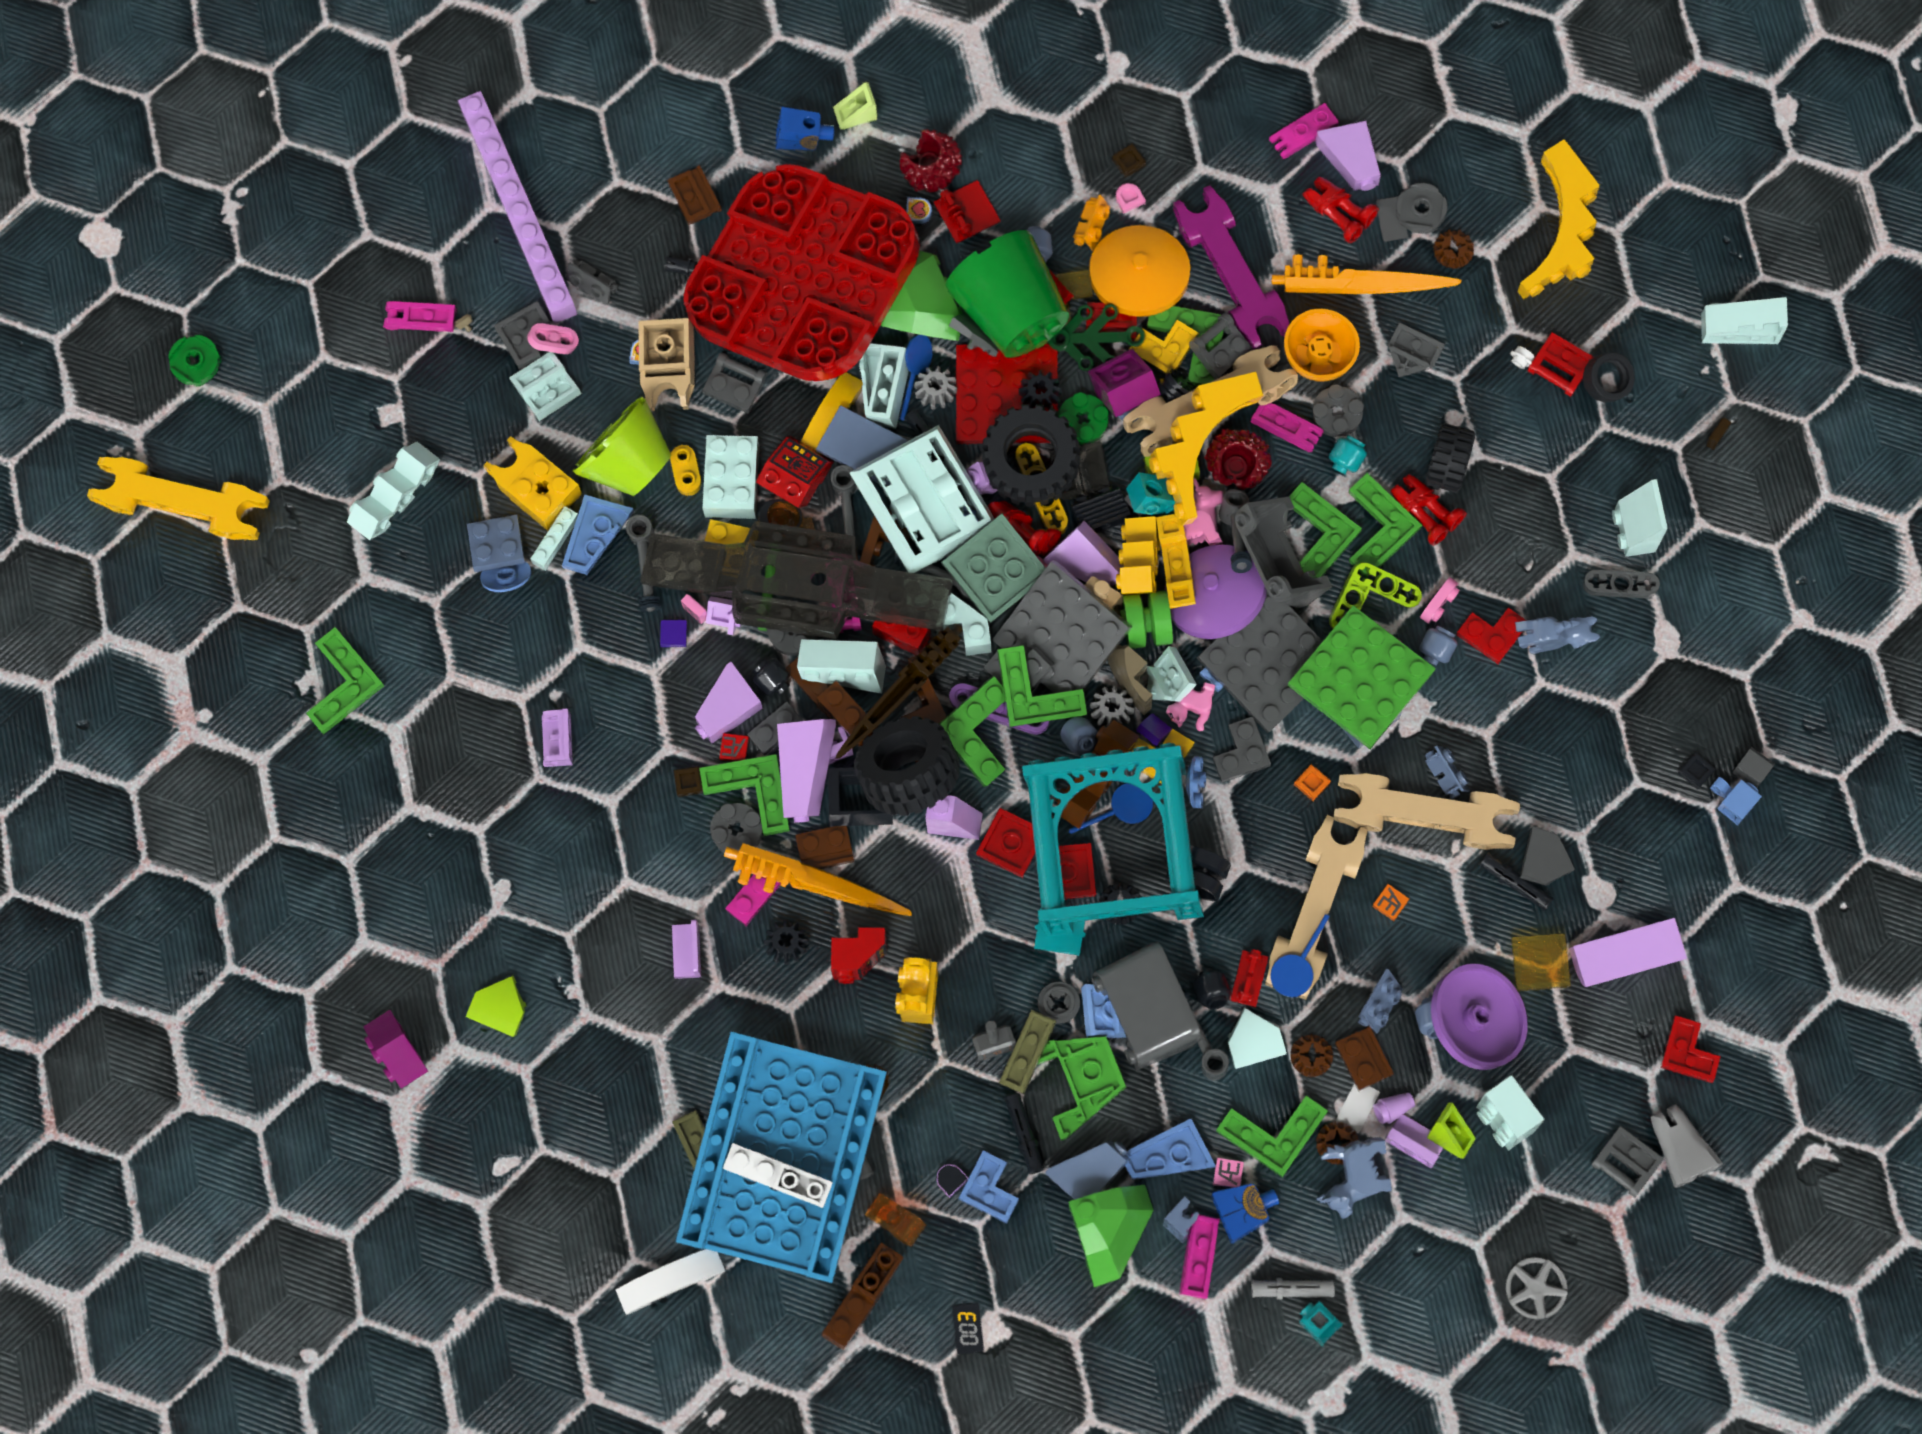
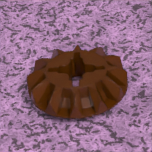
M1449 229L1447 232L1440 234L1434 244L1436 259L1440 264L1448 268H1461L1470 262L1474 254V243H1472L1469 235H1465L1461 230L1451 231ZM1451 241H1453V243H1455L1456 246L1461 247L1458 249L1457 257L1453 250H1448V248H1450Z
M1311 1034L1302 1036L1293 1044L1290 1058L1293 1067L1300 1074L1307 1077H1317L1327 1072L1333 1061V1052L1331 1045L1323 1037ZM1311 1045H1313L1315 1053L1323 1055L1315 1058L1313 1066H1311L1309 1057L1304 1056V1053L1309 1052Z
M1335 1121L1326 1124L1317 1135L1316 1147L1318 1153L1321 1156L1324 1152H1327V1147L1334 1148L1335 1145L1326 1143H1330V1141L1335 1139L1336 1132H1338L1340 1140L1349 1141L1343 1144V1147L1353 1141H1359L1356 1130L1347 1123ZM1325 1159V1161L1331 1164H1343L1342 1159Z

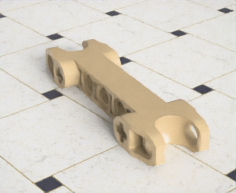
M1268 346L1252 350L1240 356L1233 363V372L1212 382L1256 372L1263 392V397L1258 401V404L1267 405L1291 390L1298 383V374L1294 369H1286L1281 372L1269 371L1268 369L1276 365L1280 360V350L1277 346ZM1195 390L1168 403L1161 396L1154 397L1143 402L1126 415L1123 419V424L1127 433H1135L1140 430H1150L1153 432L1140 443L1141 453L1144 457H1150L1156 448L1177 443V441H1173L1171 436V424L1177 417L1198 412L1192 404V395Z
M1364 773L1339 776L1338 786L1357 793L1360 798V804L1353 809H1335L1333 817L1337 822L1347 824L1355 829L1362 827L1372 832L1382 831L1383 822L1389 821L1464 833L1463 844L1465 846L1484 850L1512 849L1515 845V837L1500 833L1495 829L1493 818L1502 814L1518 815L1520 810V803L1493 793L1471 792L1468 803L1388 790L1389 778L1380 775Z
M1326 816L1322 826L1314 835L1305 860L1318 866L1291 939L1277 936L1269 959L1266 986L1273 987L1271 969L1279 958L1286 955L1301 956L1324 915L1329 913L1342 875L1356 878L1364 856L1365 839L1368 829L1360 827L1353 842L1341 845L1335 842L1331 836L1334 817ZM1321 933L1305 958L1313 970V982L1308 991L1299 996V998L1304 1000L1307 999L1312 987L1318 981L1328 953L1316 949Z

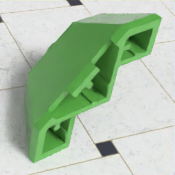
M919 250L913 270L880 326L913 334L959 341L960 333L951 328L949 324L953 317L963 313L961 308L956 306L954 299L946 288L947 277H943L938 265H940L937 255Z
M1145 1185L1114 1188L1069 1202V1209L1086 1257V1264L1094 1287L1121 1278L1154 1211Z

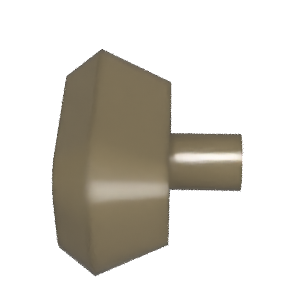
M466 314L457 320L454 326L459 330L465 327L467 332L471 331L472 329L469 324L473 322L472 316Z

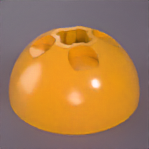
M1312 309L1298 315L1288 326L1284 337L1285 355L1292 368L1301 376L1319 382L1331 381L1344 375L1354 365L1360 349L1359 336L1353 324L1340 313L1328 309Z

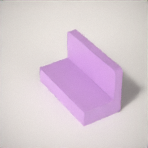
M691 920V924L672 925L674 978L701 977L700 936L697 920Z
M1404 1114L1397 1119L1385 1139V1142L1429 1168L1433 1167L1443 1149L1427 1138L1431 1130Z

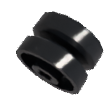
M1190 845L1195 891L1198 890L1199 897L1202 900L1218 901L1223 889V885L1219 880L1227 879L1231 864L1228 860L1211 851ZM1168 870L1167 875H1166V878H1165V882L1170 886V878H1169V870Z

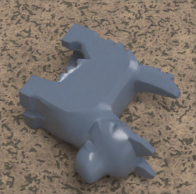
M1592 616L1586 618L1572 617L1565 621H1559L1555 617H1544L1515 622L1517 632L1526 631L1527 633L1525 636L1518 637L1519 647L1527 648L1530 646L1529 652L1531 654L1555 650L1567 644H1571L1575 649L1587 643L1596 642L1600 638V635L1592 633L1591 626L1597 622V618Z
M1381 1137L1368 1138L1366 1141H1353L1345 1147L1335 1145L1334 1148L1327 1147V1152L1320 1156L1321 1159H1342L1345 1180L1332 1187L1326 1193L1316 1197V1200H1320V1203H1327L1330 1209L1336 1210L1340 1217L1344 1219L1352 1214V1207L1356 1201L1381 1191H1392L1390 1178H1386L1385 1175H1378L1379 1172L1376 1171L1377 1166L1374 1165V1160L1371 1159L1376 1152L1380 1154L1387 1153L1385 1140Z

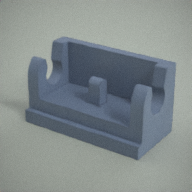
M1186 1197L1164 1218L1163 1226L1182 1244L1187 1240L1189 1229L1198 1218V1212L1194 1213L1190 1219L1189 1215L1186 1214L1190 1203Z

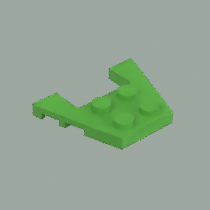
M1107 1037L1048 1041L1037 1064L1040 1065L1059 1057L1077 1103L1076 1108L1052 1117L1062 1141L1071 1136L1127 1087Z

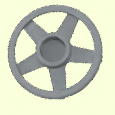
M1528 1258L1519 1262L1510 1271L1506 1281V1294L1510 1304L1518 1313L1532 1319H1543L1552 1316L1562 1307L1567 1296V1283L1561 1270L1550 1260ZM1530 1263L1543 1264L1536 1277H1532L1521 1267ZM1551 1268L1558 1275L1562 1288L1546 1283ZM1514 1274H1516L1525 1284V1288L1512 1296L1511 1281ZM1546 1295L1561 1296L1555 1308L1545 1313L1544 1297ZM1528 1298L1533 1299L1537 1314H1531L1522 1310L1516 1303Z

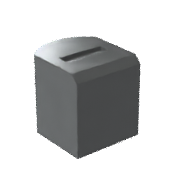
M1751 747L1737 765L1733 774L1744 782H1749L1758 788L1775 763Z

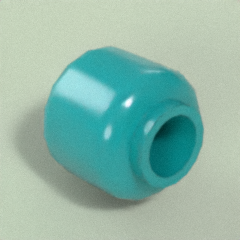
M1349 435L1346 438H1339L1329 454V459L1334 463L1332 468L1346 475L1347 471L1357 472L1367 456V452L1364 449L1365 444Z

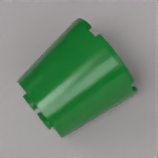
M1027 230L1013 231L990 241L991 247L980 254L974 251L953 270L946 281V288L952 298L1007 358L1018 357L1042 347L1065 326L1069 319L1068 310L1036 240L1031 232Z

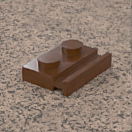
M700 165L692 171L688 170L667 180L688 225L707 218L716 211H722Z
M847 826L829 827L795 835L801 863L818 869H825L854 862Z
M1370 1026L1335 1042V1046L1358 1092L1394 1075Z

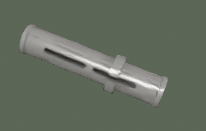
M1276 1278V1281L1252 1280V1298L1276 1297V1300H1282L1283 1297L1333 1298L1334 1281H1282V1278Z

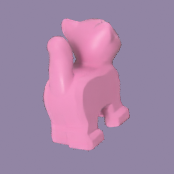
M1205 682L1203 687H1201V691H1195L1193 688L1180 702L1168 705L1166 713L1171 721L1178 724L1180 728L1187 718L1188 711L1200 715L1195 725L1198 731H1203L1204 724L1211 713L1215 685Z

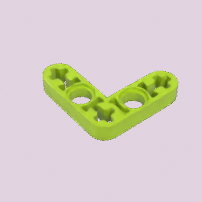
M1365 562L1357 563L1351 569L1329 617V625L1334 629L1338 624L1335 621L1336 617L1343 616L1345 610L1340 609L1341 605L1346 608L1353 606L1346 601V594L1350 590H1355L1359 594V600L1354 604L1359 610H1361L1369 591L1409 608L1415 607L1420 603L1422 598L1421 591L1416 585ZM1366 567V572L1376 577L1373 587L1370 586L1373 583L1372 580L1363 578L1362 581L1359 580L1360 575L1357 574L1359 569L1364 570ZM1386 577L1390 578L1393 582V587L1389 592H1383L1380 589V581ZM1398 588L1407 592L1412 589V595L1415 598L1405 602V596L1397 593L1395 598L1393 595L1398 591Z

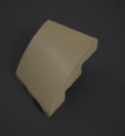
M1118 645L1107 659L1111 671L1122 691H1127V698H1132L1133 705L1145 716L1152 707L1153 694L1139 683L1141 675L1147 670V662L1129 646Z

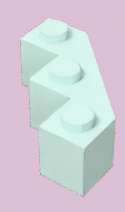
M415 442L409 446H403L397 453L396 457L398 460L394 468L385 473L378 474L374 479V488L370 496L362 500L358 499L351 505L349 510L351 513L347 523L369 540L384 533L391 525L389 519L396 511L402 513L415 498L413 493L419 485L425 486L432 478L440 459L420 443Z
M930 577L904 580L908 614L934 611L937 634L942 628L949 627L951 629L955 624H959L963 628L966 656L991 653L987 618Z

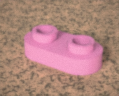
M543 323L533 325L527 336L528 342L533 348L560 354L572 353L579 343L578 335L572 329Z
M1449 577L1427 605L1420 618L1428 624L1432 620L1436 623L1445 611L1442 608L1447 601L1451 603L1458 595L1460 590L1457 589L1459 583Z

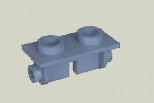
M1435 746L1437 753L1432 750L1425 755L1427 759L1425 762L1434 777L1441 773L1445 774L1437 782L1446 797H1450L1453 800L1460 796L1459 790L1463 792L1470 791L1466 785L1469 783L1463 771L1456 769L1453 764L1455 758L1448 748L1444 749L1442 746Z

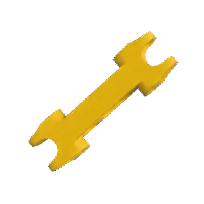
M99 457L97 465L100 466V469L115 474L116 478L114 484L108 489H89L87 497L91 501L105 506L114 512L133 515L136 505H142L210 521L208 531L220 537L232 540H258L260 533L257 528L242 523L241 516L244 511L252 507L268 508L270 501L266 496L250 490L244 485L224 482L220 492L147 476L148 465L137 460L124 457Z

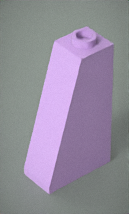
M820 719L777 724L784 818H794V823L810 822L809 817L819 816L836 720Z

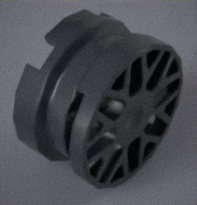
M1173 368L1168 369L1165 373V378H1161L1157 382L1161 395L1165 394L1169 402L1195 390L1192 382L1181 372Z

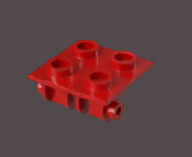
M978 180L954 192H949L948 189L940 193L941 198L933 202L956 244L1001 222Z

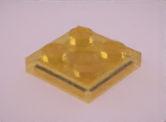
M1565 934L1511 938L1517 991L1569 988L1571 986Z

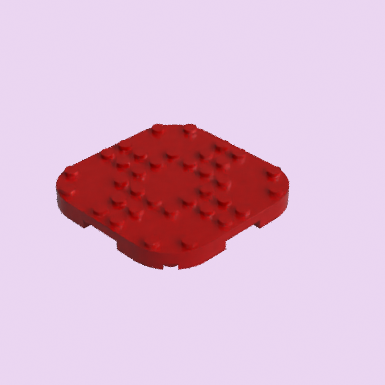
M778 165L775 166L776 170L765 174L761 171L743 186L727 212L730 219L708 256H701L687 281L684 291V305L686 306L688 318L697 332L709 342L802 380H829L850 370L866 352L916 264L920 247L919 236L908 213L897 203L870 192L865 195L831 182L826 175L802 166Z

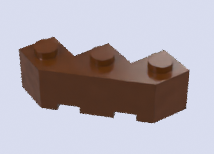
M1113 720L1108 727L1103 725L1095 737L1098 742L1092 753L1096 754V756H1103L1112 750H1122L1123 753L1132 752L1140 736ZM1107 772L1100 773L1101 777H1106L1108 775ZM1079 775L1080 778L1075 777L1074 782L1080 783L1084 780V777ZM1113 781L1098 782L1079 791L1068 802L1061 818L1080 829L1097 807L1096 803L1103 793L1107 792ZM1070 786L1067 789L1062 787L1059 793H1068ZM1055 798V801L1058 802L1056 806H1058L1061 800Z

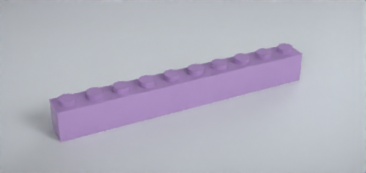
M481 91L458 100L462 114L554 324L577 315L572 298Z

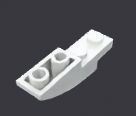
M732 1143L723 1167L725 1170L822 1208L833 1182L734 1143Z

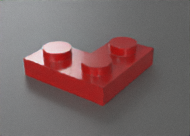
M1508 607L1495 626L1492 627L1472 612L1456 635L1499 665L1518 640V637L1524 632L1516 631L1515 622L1526 620Z
M1675 1015L1660 1068L1713 1083L1721 1056L1695 1049L1701 1023Z

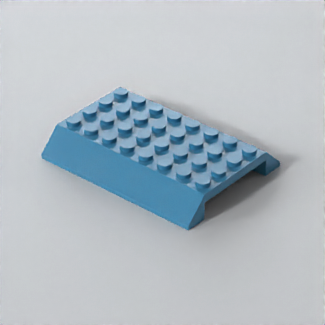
M730 1032L676 1242L833 1283L887 1072ZM732 1143L833 1182L824 1207H819L723 1169Z

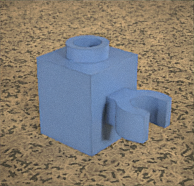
M1719 777L1710 788L1714 793L1724 798L1717 809L1737 826L1762 797L1758 794L1759 790L1753 784L1745 783L1742 780L1733 789L1724 779Z

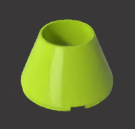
M640 396L621 413L622 416L613 424L611 423L576 463L577 468L572 470L576 475L635 496L664 467L670 459L671 453L643 396Z

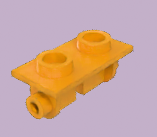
M1101 195L1098 198L1090 197L1086 201L1081 219L1088 220V222H1079L1073 236L1076 245L1083 246L1086 243L1092 251H1094L1097 242L1101 239L1103 225L1110 213V206Z

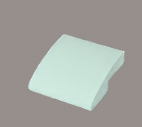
M548 352L510 377L511 382L539 421L581 394L579 388L553 352Z

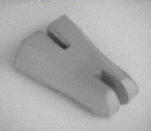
M1677 1104L1667 1108V1113L1673 1127L1669 1126L1661 1112L1651 1116L1652 1126L1663 1151L1674 1187H1681L1695 1180L1697 1176H1704L1723 1164Z

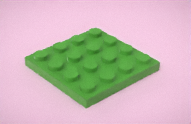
M1353 605L1289 681L1288 686L1367 748L1371 749L1431 677L1436 668Z

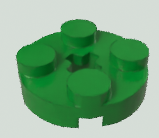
M201 335L179 339L169 352V365L173 375L180 382L187 385L203 386L216 375L220 367L221 357L216 346L210 339ZM197 355H199L200 362L198 364L190 365L191 362L189 358L191 356L195 358Z
M1080 392L1076 393L1073 397L1068 398L1059 409L1058 416H1065L1067 418L1069 426L1073 427L1077 434L1079 445L1097 442L1103 437L1108 428V410L1103 402L1095 396ZM1088 415V420L1090 421L1088 424L1086 422L1078 423L1079 418L1077 416Z

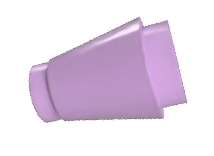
M1407 1092L1378 1099V1102L1373 1105V1110L1381 1124L1386 1122L1390 1124L1415 1107V1102L1412 1095Z

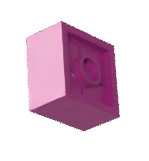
M1133 349L1088 371L1096 396L1115 417L1121 416L1143 402L1161 395L1153 371Z

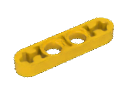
M1024 443L1018 446L1015 459L1021 474L1031 475L1035 472L1042 473L1046 471L1039 452L1034 445ZM1024 451L1032 454L1031 462L1033 466L1030 468L1026 458L1021 459ZM1054 500L1053 504L1047 507L1041 506L1040 502H1035L1034 504L1046 530L1057 528L1055 525H1051L1052 516L1050 513L1055 510L1056 519L1058 521L1062 520L1061 527L1057 529L1061 531V535L1065 533L1068 527V519L1060 500Z

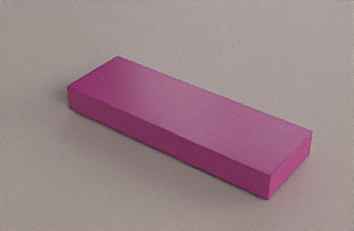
M1198 1215L1196 1222L1190 1227L1179 1295L1204 1300L1208 1298L1219 1226L1218 1218Z

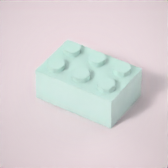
M706 435L703 490L705 518L756 519L758 491L756 480L759 471L760 451L757 436Z
M1512 1075L1485 1093L1477 1105L1479 1110L1477 1115L1485 1125L1489 1124L1495 1132L1493 1137L1501 1147L1506 1146L1508 1151L1533 1134L1544 1121V1118Z

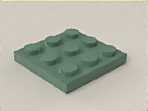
M1003 514L996 517L941 562L983 616L988 619L989 623L1028 593L1046 569Z

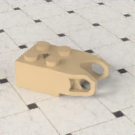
M689 318L638 321L640 384L650 410L655 411L659 395L667 389H675L680 397L683 410L689 409L690 398L695 388L693 324ZM667 345L671 346L669 350L663 351V349H666Z

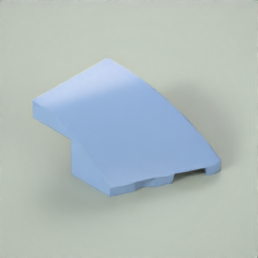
M1093 984L1082 986L1086 1038H1127L1108 996H1104L1101 992L1097 993Z

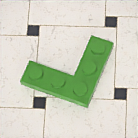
M1173 306L1162 313L1149 316L1147 329L1169 333L1178 320L1198 332V337H1200L1218 322V318L1221 315ZM1223 331L1205 345V349L1208 352L1222 340ZM1193 352L1188 379L1194 386L1214 381L1213 377Z
M1366 473L1349 489L1348 493L1384 527L1349 559V563L1354 566L1357 563L1365 562L1380 568L1421 529L1422 524ZM1366 567L1364 570L1359 569L1358 571L1365 578L1368 579L1371 576L1366 572Z
M1301 482L1289 496L1294 506L1293 510L1320 530L1323 536L1299 564L1304 573L1314 570L1315 576L1321 577L1326 574L1360 534L1362 528Z
M336 627L315 644L346 681L306 713L323 735L384 687L383 683Z
M1024 645L997 650L1009 727L1087 715L1083 689L1032 697Z
M994 676L990 677L939 723L948 733L956 754L984 787L988 786L1005 770L973 731L976 726L1005 702L1003 686Z
M776 754L699 768L704 795L755 786L764 836L790 831L788 818L783 816L781 777Z
M1305 1096L1275 1139L1231 1108L1216 1132L1283 1177L1328 1110Z

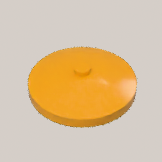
M1127 226L1111 232L1095 247L1090 259V282L1097 297L1105 305L1112 304L1116 306L1119 313L1137 317L1156 315L1173 307L1185 294L1190 279V261L1184 247L1169 233L1151 226Z

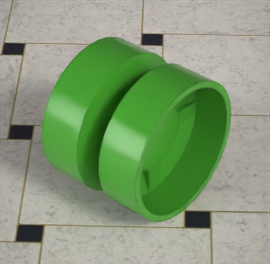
M1166 590L1149 593L1148 607L1143 606L1140 594L1122 595L1123 610H1120V616L1132 626L1126 635L1127 646L1131 649L1146 647L1147 633L1150 632L1155 646L1173 644L1171 613Z

